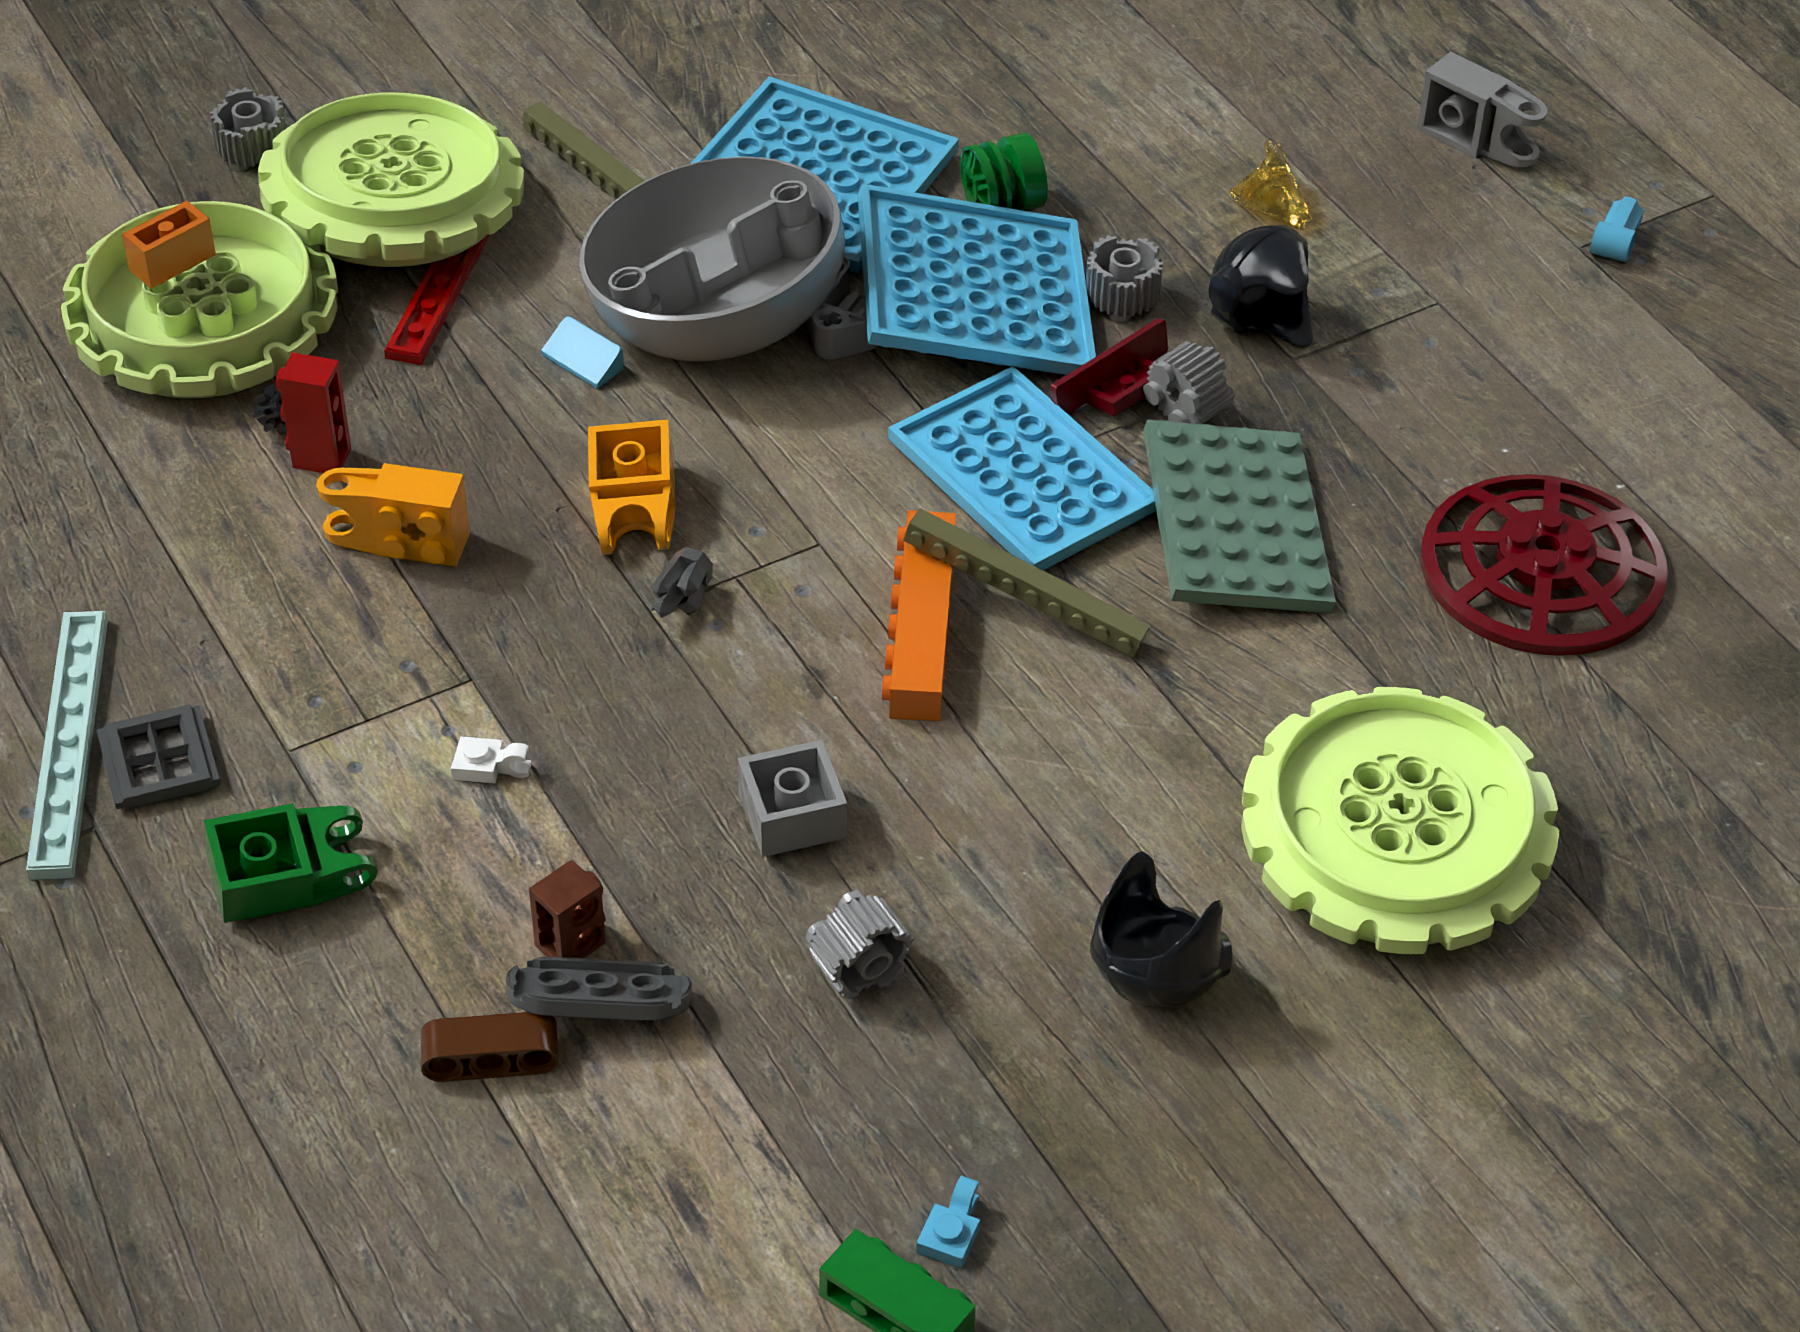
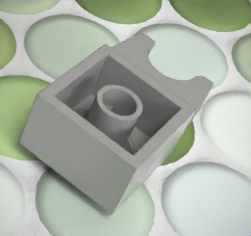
M1450 51L1426 70L1417 129L1474 158L1482 155L1510 166L1527 167L1537 162L1540 152L1537 144L1524 133L1521 126H1539L1546 120L1547 107L1540 99L1510 80ZM1525 110H1533V111L1537 112L1538 114H1537V115H1528V114H1525L1523 111H1525ZM1521 150L1523 152L1529 153L1530 155L1519 156L1513 153V151Z

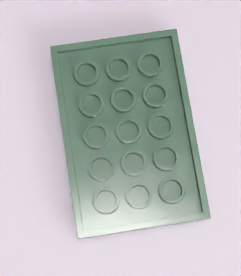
M1146 420L1143 434L1171 600L1332 614L1336 600L1300 433Z

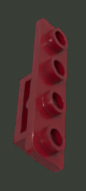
M1157 318L1053 383L1050 387L1052 402L1068 415L1088 403L1112 416H1116L1145 397L1143 386L1149 383L1147 377H1149L1147 371L1150 370L1149 366L1152 365L1154 360L1168 352L1166 321Z

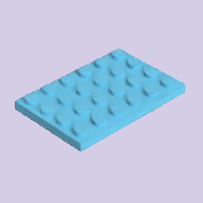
M1014 366L888 427V440L1011 555L1041 570L1061 562L1156 512L1153 489L1064 410L1054 404L1046 394Z

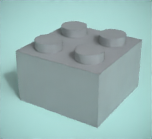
M823 740L738 758L739 795L762 857L847 838V801Z

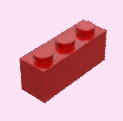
M292 352L285 367H281L276 376V390L280 391L282 399L281 420L285 421L287 430L285 446L290 451L292 467L319 473H325L334 468H342L351 451V442L339 360Z

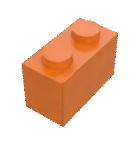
M188 201L122 234L129 271L151 289L216 255L210 219Z

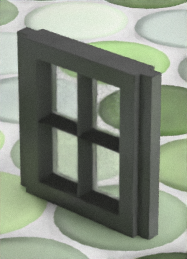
M189 704L104 724V728L96 729L116 809L125 808V810L142 807L212 790V786L221 784L199 705L191 707Z

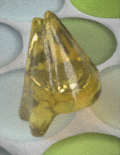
M1269 139L1264 145L1266 157L1264 161L1238 185L1231 188L1229 194L1236 202L1253 212L1295 229L1304 230V224L1312 220L1310 212L1287 162L1282 144L1279 142L1274 143L1272 139Z

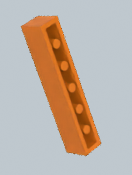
M908 510L906 527L898 526L897 551L904 552L903 555H895L894 580H901L900 585L892 584L891 609H898L897 614H889L888 639H895L894 645L886 644L885 670H892L891 675H883L882 701H890L889 718L941 721L953 566L903 541L909 522L917 513L915 510ZM927 511L956 526L957 513Z

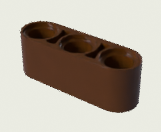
M519 1012L441 1018L431 1020L421 1028V1072L423 1076L436 1082L537 1075L547 1073L558 1065L557 1022L553 1016Z

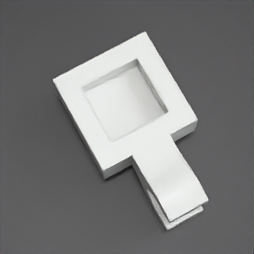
M460 737L451 766L452 778L458 781L496 783L498 774L511 775L517 778L528 777L532 765L531 760H526L529 745L512 743L504 749L503 740Z

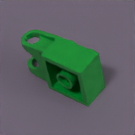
M294 803L204 820L206 855L223 922L228 923L314 906L357 892L370 885L378 873L374 859L366 855L341 853L333 849L346 843L362 831L363 820L360 812L356 808L343 805L295 809ZM342 820L351 821L345 826L331 827L336 822ZM357 870H365L363 873L357 876H345L347 873H351Z

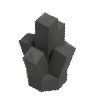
M690 547L677 551L650 587L657 598L652 607L661 618L671 614L676 607L686 615L698 611L705 587L712 579L713 563L704 552Z

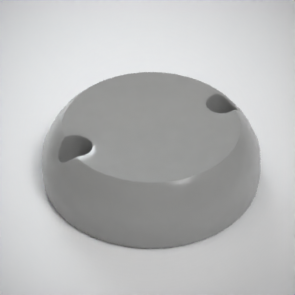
M717 158L684 165L661 173L640 183L612 202L589 228L580 250L579 266L585 291L596 314L606 326L626 342L649 354L663 358L697 362L717 361L746 355L776 343L812 317L829 295L838 277L845 253L844 225L836 197L830 187L809 170L792 163L770 158Z

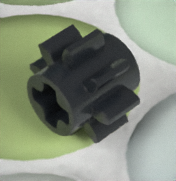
M276 384L264 388L263 394L253 398L257 403L253 417L257 418L258 422L264 426L265 432L277 429L279 434L286 433L285 421L281 420L280 415L282 406L281 393L276 390Z

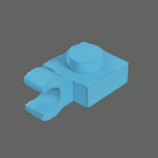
M961 1175L955 1186L949 1208L934 1204L916 1242V1253L960 1269L963 1268L980 1230V1219L971 1216L979 1199V1195L975 1194L979 1181Z

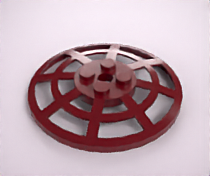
M1534 474L1506 475L1486 479L1461 489L1448 497L1435 510L1426 525L1421 544V568L1425 582L1435 600L1451 617L1468 630L1489 641L1533 654L1556 656L1580 655L1605 650L1625 642L1640 632L1654 618L1663 601L1668 579L1667 560L1661 543L1651 527L1634 510L1617 498L1597 488L1578 481L1555 476ZM1504 488H1544V490H1519L1499 496L1490 493V491ZM1560 491L1573 493L1578 496L1590 499L1612 511L1604 512L1599 507L1583 499L1577 498L1569 494L1560 493ZM1470 498L1481 503L1469 515L1462 531L1437 533L1439 523L1452 508ZM1523 499H1543L1542 510L1521 512L1510 505L1509 502ZM1560 502L1581 508L1593 516L1578 521L1569 515L1559 512ZM1492 510L1507 520L1500 531L1475 530L1481 519ZM1630 523L1644 538L1653 552L1656 565L1633 556L1629 539L1619 524ZM1607 527L1616 539L1620 552L1597 546L1591 532ZM1460 545L1463 562L1474 579L1455 592L1439 568L1435 547ZM1473 545H1497L1496 556L1498 563L1486 570L1477 558ZM1539 547H1548V548L1553 549L1554 551L1547 550V549L1539 550L1538 548H1539ZM1595 560L1619 566L1615 576L1603 587L1590 575L1594 568ZM1631 571L1653 579L1654 585L1647 599L1635 612L1625 618L1611 598L1616 596L1625 586ZM1509 575L1516 581L1534 588V596L1515 591L1499 581ZM1579 585L1587 594L1572 599H1550L1551 590H1563ZM1487 590L1507 603L1532 610L1529 631L1496 621L1476 610L1468 603ZM1596 606L1610 624V626L1585 633H1546L1549 613H1574Z

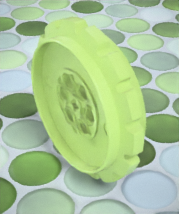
M412 93L363 94L336 100L316 108L273 139V149L263 153L258 167L260 198L264 210L287 223L298 234L304 244L310 246L320 244L321 252L328 253L330 257L342 261L378 267H403L427 264L452 257L471 248L487 234L490 235L498 231L512 218V207L520 205L524 192V169L521 167V155L508 137L497 136V128L458 104L436 97Z
M200 201L189 203L210 219L216 255L167 280L165 283L151 289L129 271L122 234L179 204L147 212L124 223L86 251L87 263L77 264L72 268L63 287L66 302L61 304L65 332L69 343L76 345L80 360L98 375L107 376L113 374L116 376L118 385L147 394L186 399L223 396L252 388L275 377L281 367H285L292 352L308 355L318 345L316 334L329 331L338 308L336 299L338 285L331 257L328 253L321 252L320 244L312 246L304 244L298 234L287 223L264 210L238 203Z
M1376 687L1373 693L1362 695L1349 690L1313 702L1310 717L1291 714L1265 738L1264 756H1254L1246 774L1242 795V805L1246 809L1243 811L1241 829L1250 860L1265 863L1262 875L1263 883L1288 910H1307L1311 914L1310 925L1313 928L1348 944H1355L1358 939L1375 943V949L1380 952L1424 954L1429 944L1441 943L1445 949L1455 950L1485 940L1491 936L1494 921H1501L1508 925L1512 924L1537 899L1541 884L1539 879L1545 880L1549 877L1558 846L1559 829L1552 826L1558 810L1555 794L1545 773L1531 771L1534 755L1529 748L1507 727L1499 726L1494 728L1484 720L1485 713L1448 696H1441L1439 699L1422 695V691L1418 689Z

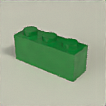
M856 1228L819 1268V1296L873 1332H974L976 1306L972 1304L963 1292L955 1288H947L933 1279L929 1272L921 1265L907 1262L893 1253L884 1241L877 1237L870 1238Z

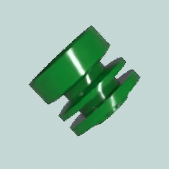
M1022 132L1002 137L998 140L997 145L989 140L980 145L973 144L962 149L960 173L967 201L1023 211L1037 209L1045 205L1048 195L1047 173L1038 145L1030 134Z

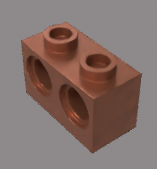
M572 859L529 888L535 947L546 957L585 958L606 943L604 926L606 917L603 912L602 894L604 889L602 883L593 872L589 870L585 872Z

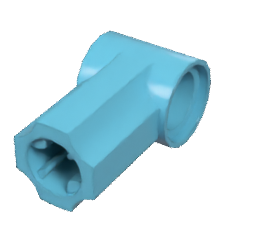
M1624 196L1623 199L1613 202L1605 221H1599L1590 246V253L1627 263L1634 245L1636 231L1644 214V209L1640 207L1637 199Z

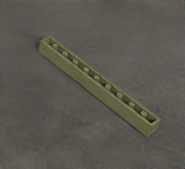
M541 101L523 110V126L528 133L538 138L541 143L547 145L555 154L560 155L568 164L578 169L581 174L591 179L611 197L618 199L630 189L644 182L641 177Z
M921 508L909 522L903 541L1132 658L1135 657L1143 644L1150 628L1149 624Z

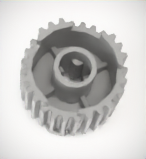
M246 87L243 90L236 89L235 92L228 91V94L225 96L226 100L222 101L223 104L218 103L217 108L209 112L216 153L219 154L220 158L223 157V161H228L230 169L236 171H244L250 165L255 167V164H259L263 153L273 149V139L286 129L284 109L279 97L272 95L263 97V94L257 96L253 93V90Z
M1106 235V239L1099 238V242L1095 241L1093 252H1090L1087 258L1086 288L1089 303H1094L1093 307H1099L1101 312L1107 311L1109 317L1115 322H1127L1135 313L1141 315L1142 311L1148 312L1149 308L1157 306L1160 299L1163 270L1162 258L1158 257L1159 247L1154 246V242H1148V238H1138L1137 242L1134 243L1132 239L1129 241H1125V239L1117 241L1116 236Z
M1187 341L1149 366L1150 370L1147 371L1149 383L1143 386V392L1147 401L1152 405H1159L1158 409L1163 411L1164 416H1168V421L1203 424L1229 407L1234 402L1233 398L1236 395L1233 393V388H1230L1226 383L1227 377L1223 376V370L1226 369V365L1224 364V358H1220V353H1216L1214 347H1205L1203 349L1202 346L1197 347L1195 343L1192 344Z
M860 890L846 893L840 899L838 907L834 909V913L826 915V920L814 923L807 930L805 939L811 947L809 949L811 956L839 994L849 1000L852 997L859 996V992L863 988L868 989L871 985L876 984L879 988L889 987L892 981L898 980V975L905 972L904 968L906 965L903 960L906 957L904 954L909 952L908 948H911L912 942L915 940L882 897L879 898L877 895L865 897Z

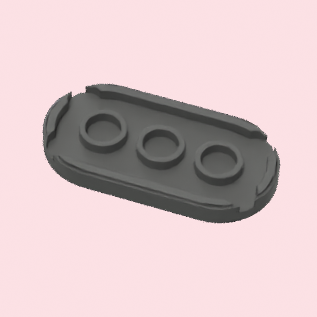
M540 957L527 961L526 968L520 969L516 965L508 971L505 994L508 1001L515 1007L539 1015L662 1020L677 1016L689 1008L692 998V982L684 973L681 977L674 975V968L655 962Z

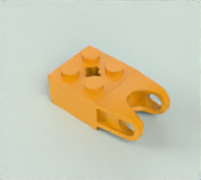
M668 419L589 426V491L602 555H612L618 539L623 534L633 530H643L650 533L656 540L658 550H668L671 544L676 512L674 449Z
M383 463L381 469L334 468L326 471L318 478L316 488L319 497L326 503L342 509L327 515L323 524L324 535L331 543L378 556L457 567L470 534L463 474ZM336 481L348 484L342 490L326 488L328 484ZM339 523L354 525L352 529L345 532H337L332 529Z

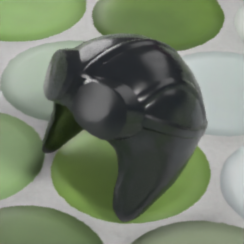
M1270 225L1248 230L1230 241L1218 256L1210 277L1208 292L1213 306L1211 314L1221 324L1238 334H1242L1245 330L1263 331L1274 334L1296 346H1309L1313 340V330L1307 295L1309 277L1308 243L1306 239L1289 226Z
M1138 852L1124 865L1101 904L1090 943L1091 957L1103 978L1111 985L1114 991L1130 1002L1152 1008H1168L1186 1004L1202 995L1218 979L1229 975L1231 971L1232 945L1229 937L1221 931L1222 901L1212 902L1201 917L1181 907H1169L1160 899L1158 894L1153 859L1145 852Z

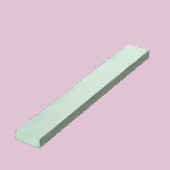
M106 611L63 612L26 867L29 880L74 878L108 624Z

